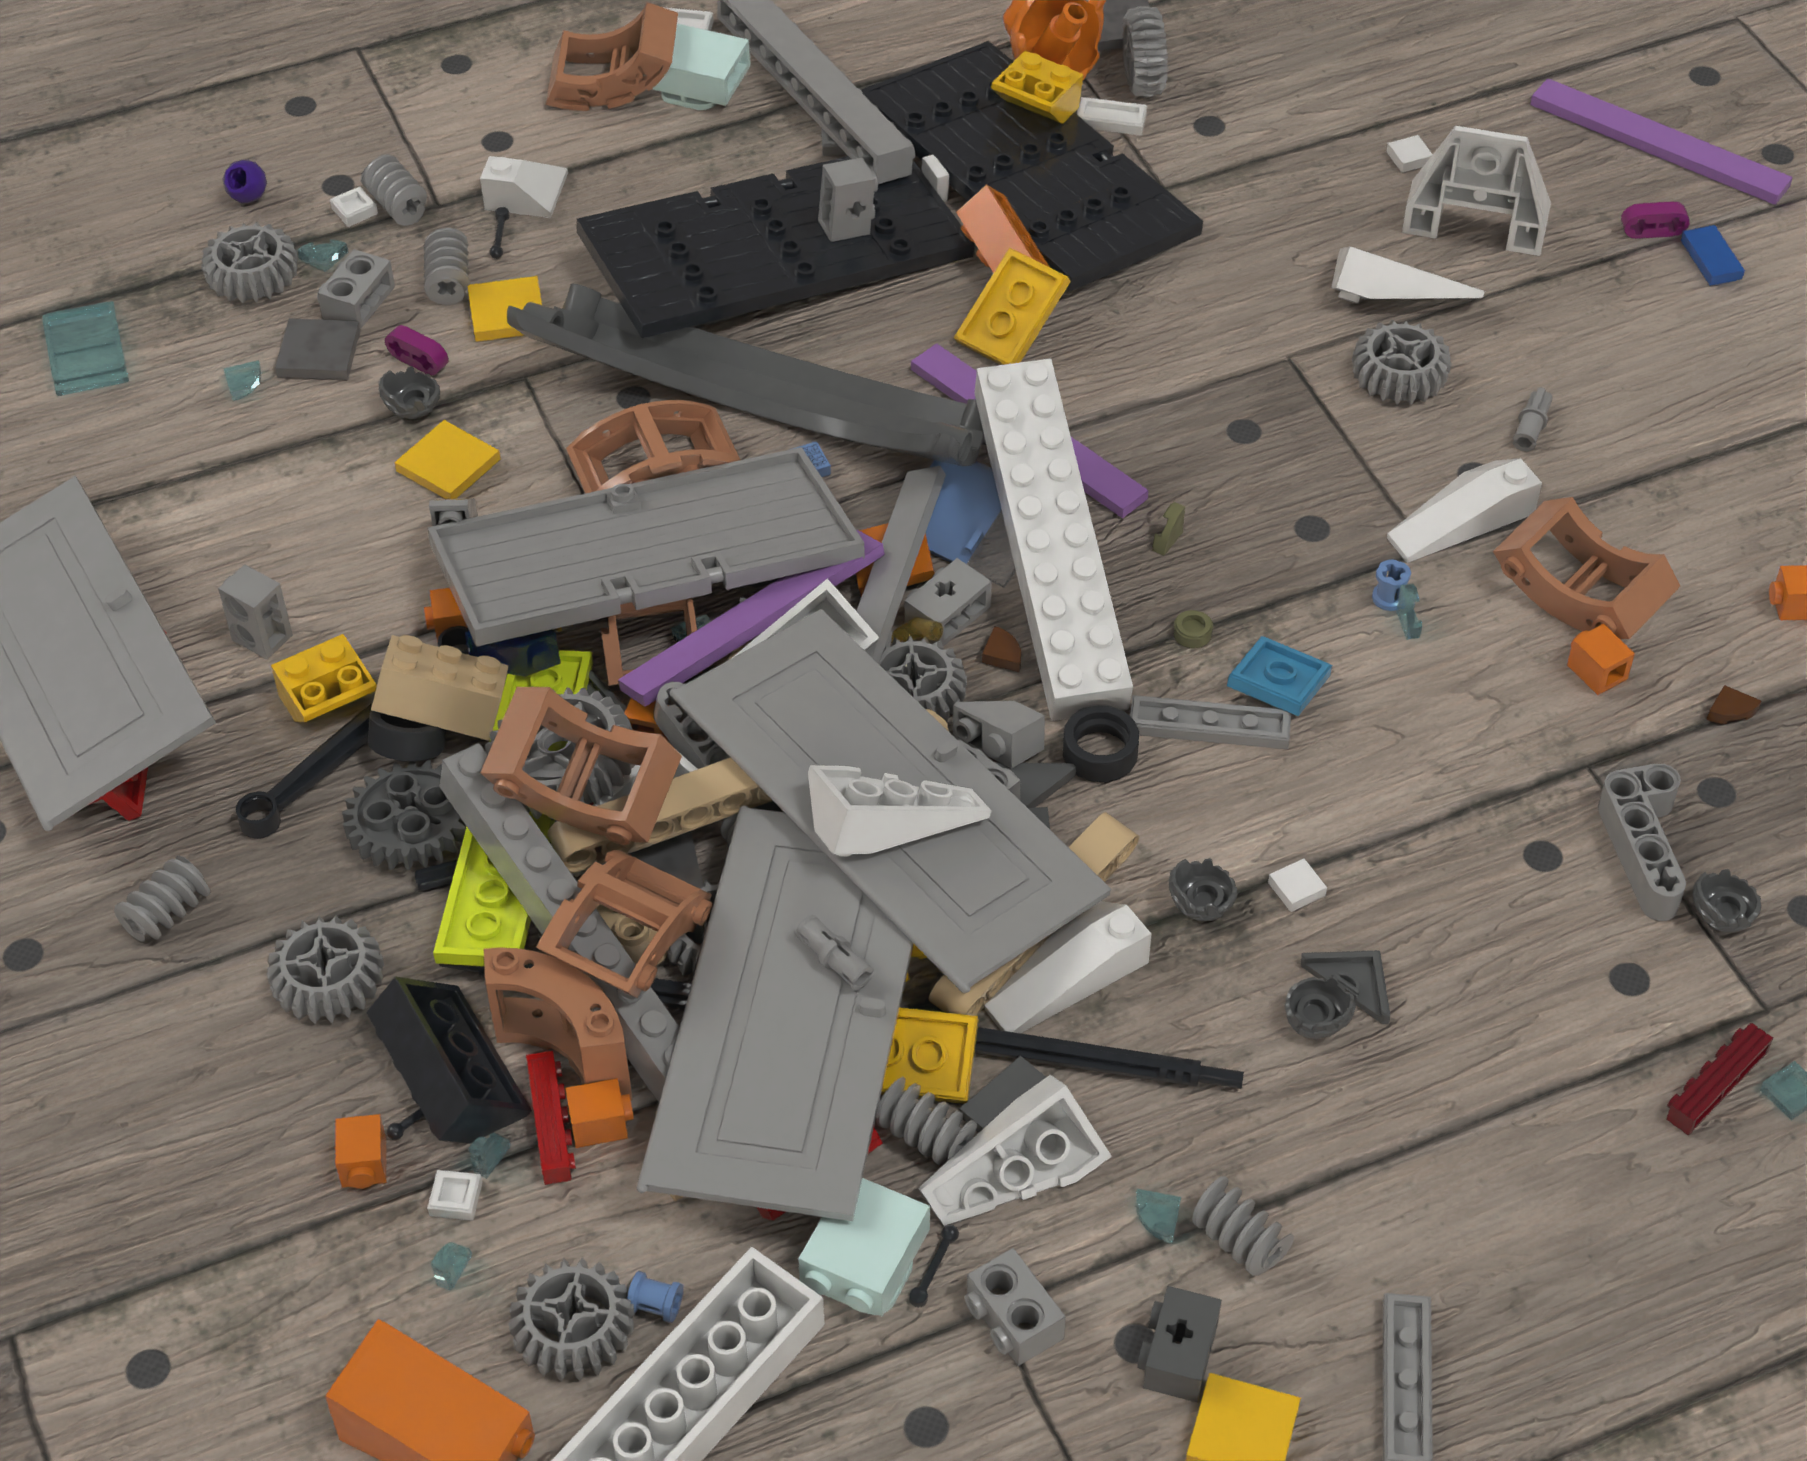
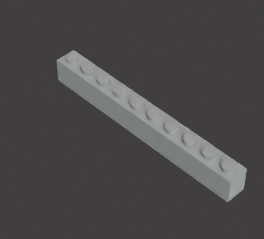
M718 0L717 18L734 36L749 39L750 53L851 159L861 157L864 159L870 171L873 170L875 172L878 184L912 175V160L915 157L912 142L903 136L895 125L879 111L878 107L873 105L863 95L862 91L830 61L829 57L824 55L814 42L798 28L797 24L793 23L783 13L780 7H777L772 0Z
M478 743L442 760L440 788L543 935L563 900L567 899L570 901L575 899L582 888L577 887V881L522 803L516 799L506 798L496 793L493 789L494 784L480 773L488 755ZM597 909L584 922L568 948L628 979L636 966ZM583 972L603 990L611 1001L622 1026L626 1056L656 1100L660 1102L680 1027L651 986L646 992L642 990L639 997L635 998ZM598 1007L593 1008L595 1011L601 1010Z

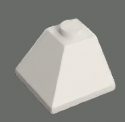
M489 156L480 177L484 209L496 211L497 208L506 207L509 213L551 218L568 175V169L526 160Z

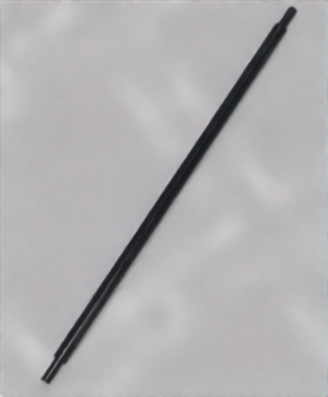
M528 963L524 967L532 968L534 965ZM439 964L440 967L478 972L480 977L485 978L484 966ZM655 978L651 987L664 1005L685 1008L692 984ZM982 1027L977 1029L975 1053L1014 1059L1021 1056L1027 1061L1198 1087L1199 1082L1242 1089L1243 1071L1201 1065L1200 1060Z

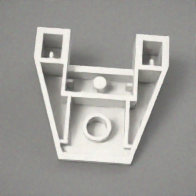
M1455 126L1412 180L1402 233L1436 239L1444 204L1512 215L1506 251L1540 256L1551 201L1528 138Z

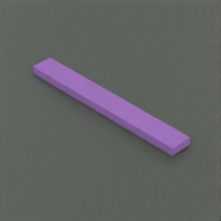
M1548 78L1531 98L1530 105L1774 205L1778 203L1789 189L1793 177Z
M937 343L911 361V370L954 401L966 404L968 399L976 400L975 383L977 371ZM1071 437L1085 493L1122 519L1148 500V489Z
M857 530L864 541L865 559L860 557L842 564L781 577L618 679L620 690L643 706L649 705L657 699L658 692L664 684L669 682L684 683L755 638L826 579L834 586H837L884 556L883 544Z

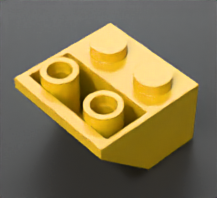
M1024 51L992 82L991 89L1008 102L1063 124L1079 108L1083 74L1070 69L1068 66L1059 65L1042 58L1038 54Z
M344 634L271 665L278 696L295 722H307L375 692L377 687L376 682Z

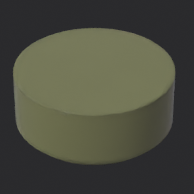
M1189 610L1182 612L1176 617L1173 634L1175 640L1180 645L1187 648H1200L1210 642L1213 633V622L1207 614L1201 611Z

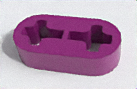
M1680 202L1634 204L1627 207L1621 215V222L1626 235L1635 239L1678 236L1683 231H1686L1690 225L1687 210Z
M398 325L385 337L384 343L386 348L396 359L409 366H413V368L425 374L436 375L449 362L447 352L438 342L409 327Z

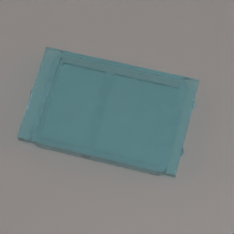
M113 301L42 315L51 373L57 397L129 382Z

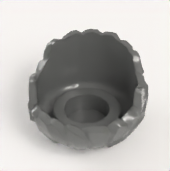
M413 366L407 368L406 373L400 371L394 374L389 370L383 374L379 381V395L387 408L401 418L417 419L433 410L440 398V386L435 379H431L430 374L416 373Z
M1211 858L1204 859L1202 863L1199 861L1189 863L1187 859H1183L1170 872L1169 890L1176 907L1188 918L1197 921L1216 920L1233 906L1237 898L1235 880L1229 876L1227 870H1223L1219 865L1213 866Z
M1729 869L1722 870L1719 875L1716 873L1707 875L1704 872L1693 886V901L1702 919L1716 931L1731 933L1745 930L1751 926V923L1755 921L1761 912V897L1757 894V890L1753 886H1749L1747 880L1739 879L1736 875L1731 876Z
M1310 977L1295 983L1289 989L1285 1000V1011H1287L1289 1024L1299 1035L1313 1039L1326 1038L1334 1035L1351 1022L1356 1008L1354 995L1345 991L1346 988L1338 984L1339 980L1336 977H1330L1326 981L1323 978Z

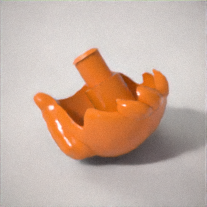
M1012 0L1003 15L1005 30L1010 36L1015 60L1024 51L1035 53L1042 58L1059 65L1068 66L1070 69L1082 73L1084 81L1100 56L1097 45L1101 40L1104 24L1103 6L1106 0Z

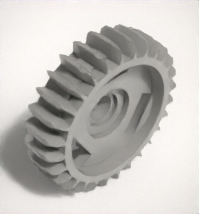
M567 687L564 694H559L560 697L573 706L588 713L586 720L588 723L610 731L613 725L632 730L630 721L627 719L621 706L615 704L611 697L603 698L599 691H594L589 695L585 688H581L577 694H573L572 690ZM503 720L498 721V729ZM540 725L522 770L540 783L557 791L576 744ZM498 730L490 732L491 742H488L485 745L487 755L491 749V746L494 742ZM555 742H568L564 748L558 751L548 750ZM599 754L580 802L586 804L593 802L596 805H600L599 798L602 795L612 797L614 793L612 786L622 787L624 785L623 775H630L632 773L631 763ZM522 803L528 813L531 811L535 819H539L542 816V813Z

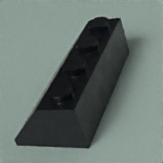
M395 976L366 1012L376 1029L377 1036L383 1041L391 1055L395 1068L401 1073L409 1087L413 1100L419 1105L426 1117L431 1132L439 1141L471 1144L527 1117L531 1113L530 1106L459 986Z

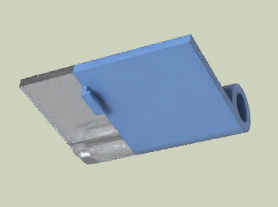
M934 460L930 467L941 466L946 476L926 530L930 553L950 563L958 558L991 580L992 583L1005 588L1016 572L992 468L978 461L971 466H958Z

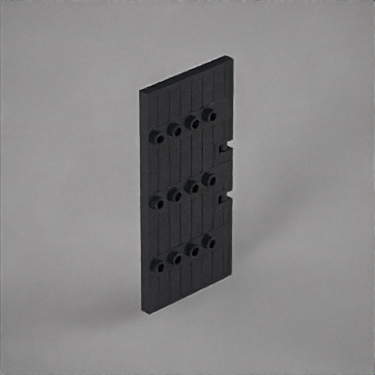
M990 41L983 42L861 89L863 95L873 105L878 107L879 111L895 125L906 139L912 142L915 155L922 160L926 156H936L949 174V185L967 201L985 185L1004 194L1049 267L1068 276L1071 282L1066 288L1069 292L1202 234L1204 221L1126 155L1121 153L1113 156L1114 145L1076 113H1073L1062 124L1008 102L992 90V82L1014 61Z
M849 156L786 170V179L778 180L775 174L772 173L711 187L710 196L702 198L698 191L577 218L578 236L642 339L973 257L975 245L974 242L964 235L961 230V224L914 160H912V175L878 184V189L874 192L875 217L871 219L870 234L833 242L829 240L818 221L822 170L825 164L851 160Z

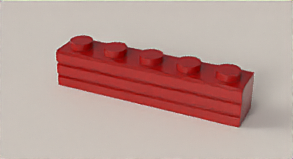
M553 1051L526 1055L544 1185L571 1181V1170L576 1169L574 1152L568 1153L567 1146H572L570 1129L565 1130L564 1123L569 1122L567 1106L561 1107V1100L566 1099L564 1083L558 1084L557 1077H563L561 1062L555 1061Z

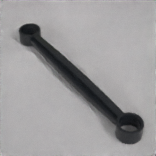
M450 627L440 634L438 647L464 644L470 647L461 651L463 654L479 657V648L476 646L468 627ZM372 703L306 757L269 792H252L243 796L238 801L236 814L243 834L250 838L260 839L275 833L281 823L280 811L326 777L368 742L369 717L372 712ZM267 810L271 812L260 820L246 819L254 811Z

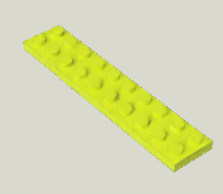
M514 648L492 731L499 730L498 721L503 720L517 687H550L558 695L564 694L567 687L572 690L573 694H577L581 688L587 690L589 672L593 666L592 652ZM555 742L548 750L558 751L564 748L568 742ZM530 811L529 815L550 843L547 836L548 830L555 823V819L551 820L544 814L539 819H535ZM466 827L433 955L437 964L484 966L483 949L485 948L524 949L531 918L468 827Z

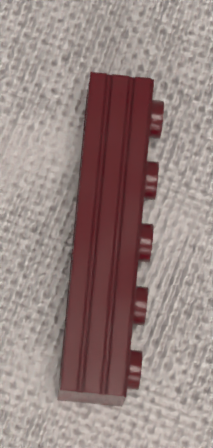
M1750 1023L1744 1030L1739 1028L1732 1036V1042L1729 1046L1722 1045L1715 1055L1716 1059L1713 1062L1708 1060L1699 1072L1701 1075L1697 1079L1694 1077L1690 1078L1683 1088L1684 1092L1681 1095L1675 1094L1667 1105L1669 1112L1666 1120L1689 1136L1768 1053L1773 1041L1771 1035L1766 1034L1765 1031L1753 1023Z

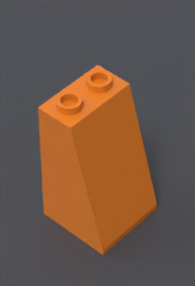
M377 1319L325 1395L339 1440L381 1461H516L518 1458L523 1459L528 1454L535 1439L530 1412L380 1319Z

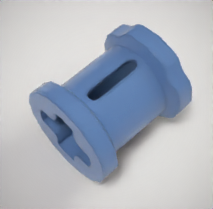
M1394 559L1380 563L1379 568L1376 570L1378 585L1373 589L1372 594L1373 602L1377 607L1387 611H1395L1406 604L1407 592L1405 586L1410 580L1411 570L1405 563Z
M638 1271L630 1284L627 1299L633 1304L635 1313L638 1310L663 1316L664 1321L673 1323L680 1309L684 1287L682 1283L673 1282L671 1285L649 1279L645 1272Z

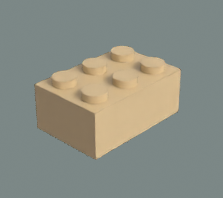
M392 635L382 664L371 710L490 741V732L494 727L509 665L501 664L499 660L490 656L475 657L463 654L459 649L452 646L443 645L437 647L425 644L414 636L402 635L398 637Z

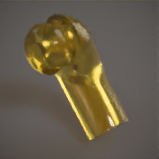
M914 617L893 631L891 643L894 637L900 642H906L910 635L913 640L926 636L929 640L937 641L943 635V625L937 621Z

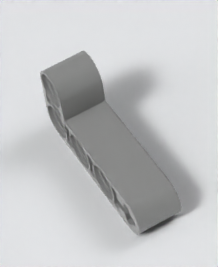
M680 682L664 684L658 692L653 713L656 724L673 747L698 769L730 758L670 696L671 689H678L685 684ZM699 734L705 738V741H693L688 735ZM770 801L752 809L772 811L778 805L774 801Z
M1650 764L1610 772L1606 776L1598 804L1600 817L1644 914L1656 921H1668L1677 915L1686 886L1685 877L1658 820L1659 817L1666 816L1672 811L1681 782L1680 774L1677 770L1666 764Z

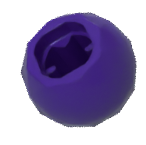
M239 160L231 163L225 170L223 184L225 191L233 200L240 203H249L258 200L265 193L267 179L265 172L256 162Z

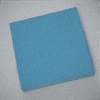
M1261 636L1231 672L1227 686L1299 716L1330 677L1333 665Z

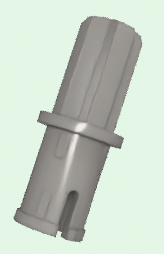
M1538 388L1537 391L1532 392L1526 408L1522 409L1519 413L1518 419L1520 424L1516 434L1513 436V445L1521 451L1533 450L1536 447L1540 431L1547 426V413L1553 397L1551 393L1546 392L1545 388Z

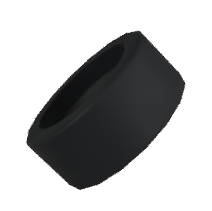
M1095 705L1082 708L1069 718L1064 726L1063 758L1065 763H1072L1077 767L1076 775L1090 782L1106 783L1121 779L1130 773L1135 766L1138 758L1139 729L1135 721L1126 712L1112 706ZM1100 732L1118 737L1125 746L1114 754L1094 755L1084 751L1077 744V741L1087 734Z
M376 711L370 713L368 744L375 753L399 761H422L434 758L444 750L446 729Z

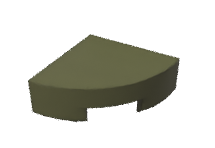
M1173 502L1167 508L1163 517L1167 518V524L1160 535L1155 533L1152 545L1154 552L1164 556L1181 536L1184 526L1185 506Z

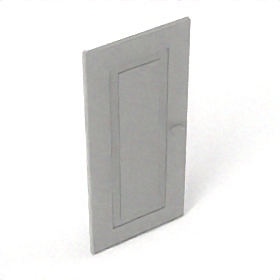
M76 476L0 522V741L43 829L51 831L57 824L216 723Z
M822 609L680 688L670 690V696L962 993H968L972 985L1110 895L1111 888ZM810 765L850 766L860 768V776L882 780L884 773L898 775L899 780L920 787L921 782L926 780L970 788L992 812L987 819L875 853L852 854L848 857L838 856L828 849L814 830L808 770Z
M745 805L739 809L638 1179L637 1191L640 1193L651 1191L853 1221L914 943L786 813L752 809ZM810 915H815L836 936H843L850 943V949L874 969L872 978L864 987L854 990L832 968L826 969L819 962V956L795 934L797 933L798 925L803 919Z

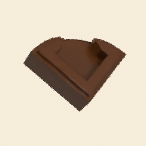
M994 626L982 653V663L1020 672L1021 648L1019 643L1009 632Z
M1724 685L1709 710L1706 720L1727 724L1728 720L1750 719L1758 712L1762 701Z

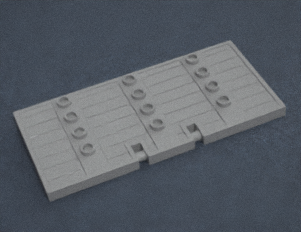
M802 447L637 483L618 484L609 489L464 519L461 522L455 521L427 527L429 544L476 646L621 614L620 605L630 602L633 603L636 610L710 594L712 593L711 584L723 582L728 590L834 566L860 557L865 559L864 541Z

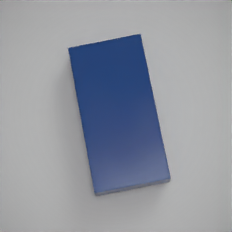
M1715 225L1682 232L1681 242L1710 286L1743 279L1744 268Z

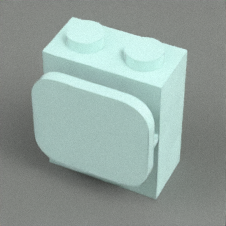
M677 24L672 64L653 90L661 91L662 99L665 102L691 109L707 110L716 104L726 106L750 67L749 39Z
M862 1178L853 1221L822 1217L798 1258L800 1281L816 1293L844 1303L856 1311L883 1317L884 1313L894 1306L912 1272L913 1259L930 1230V1206Z

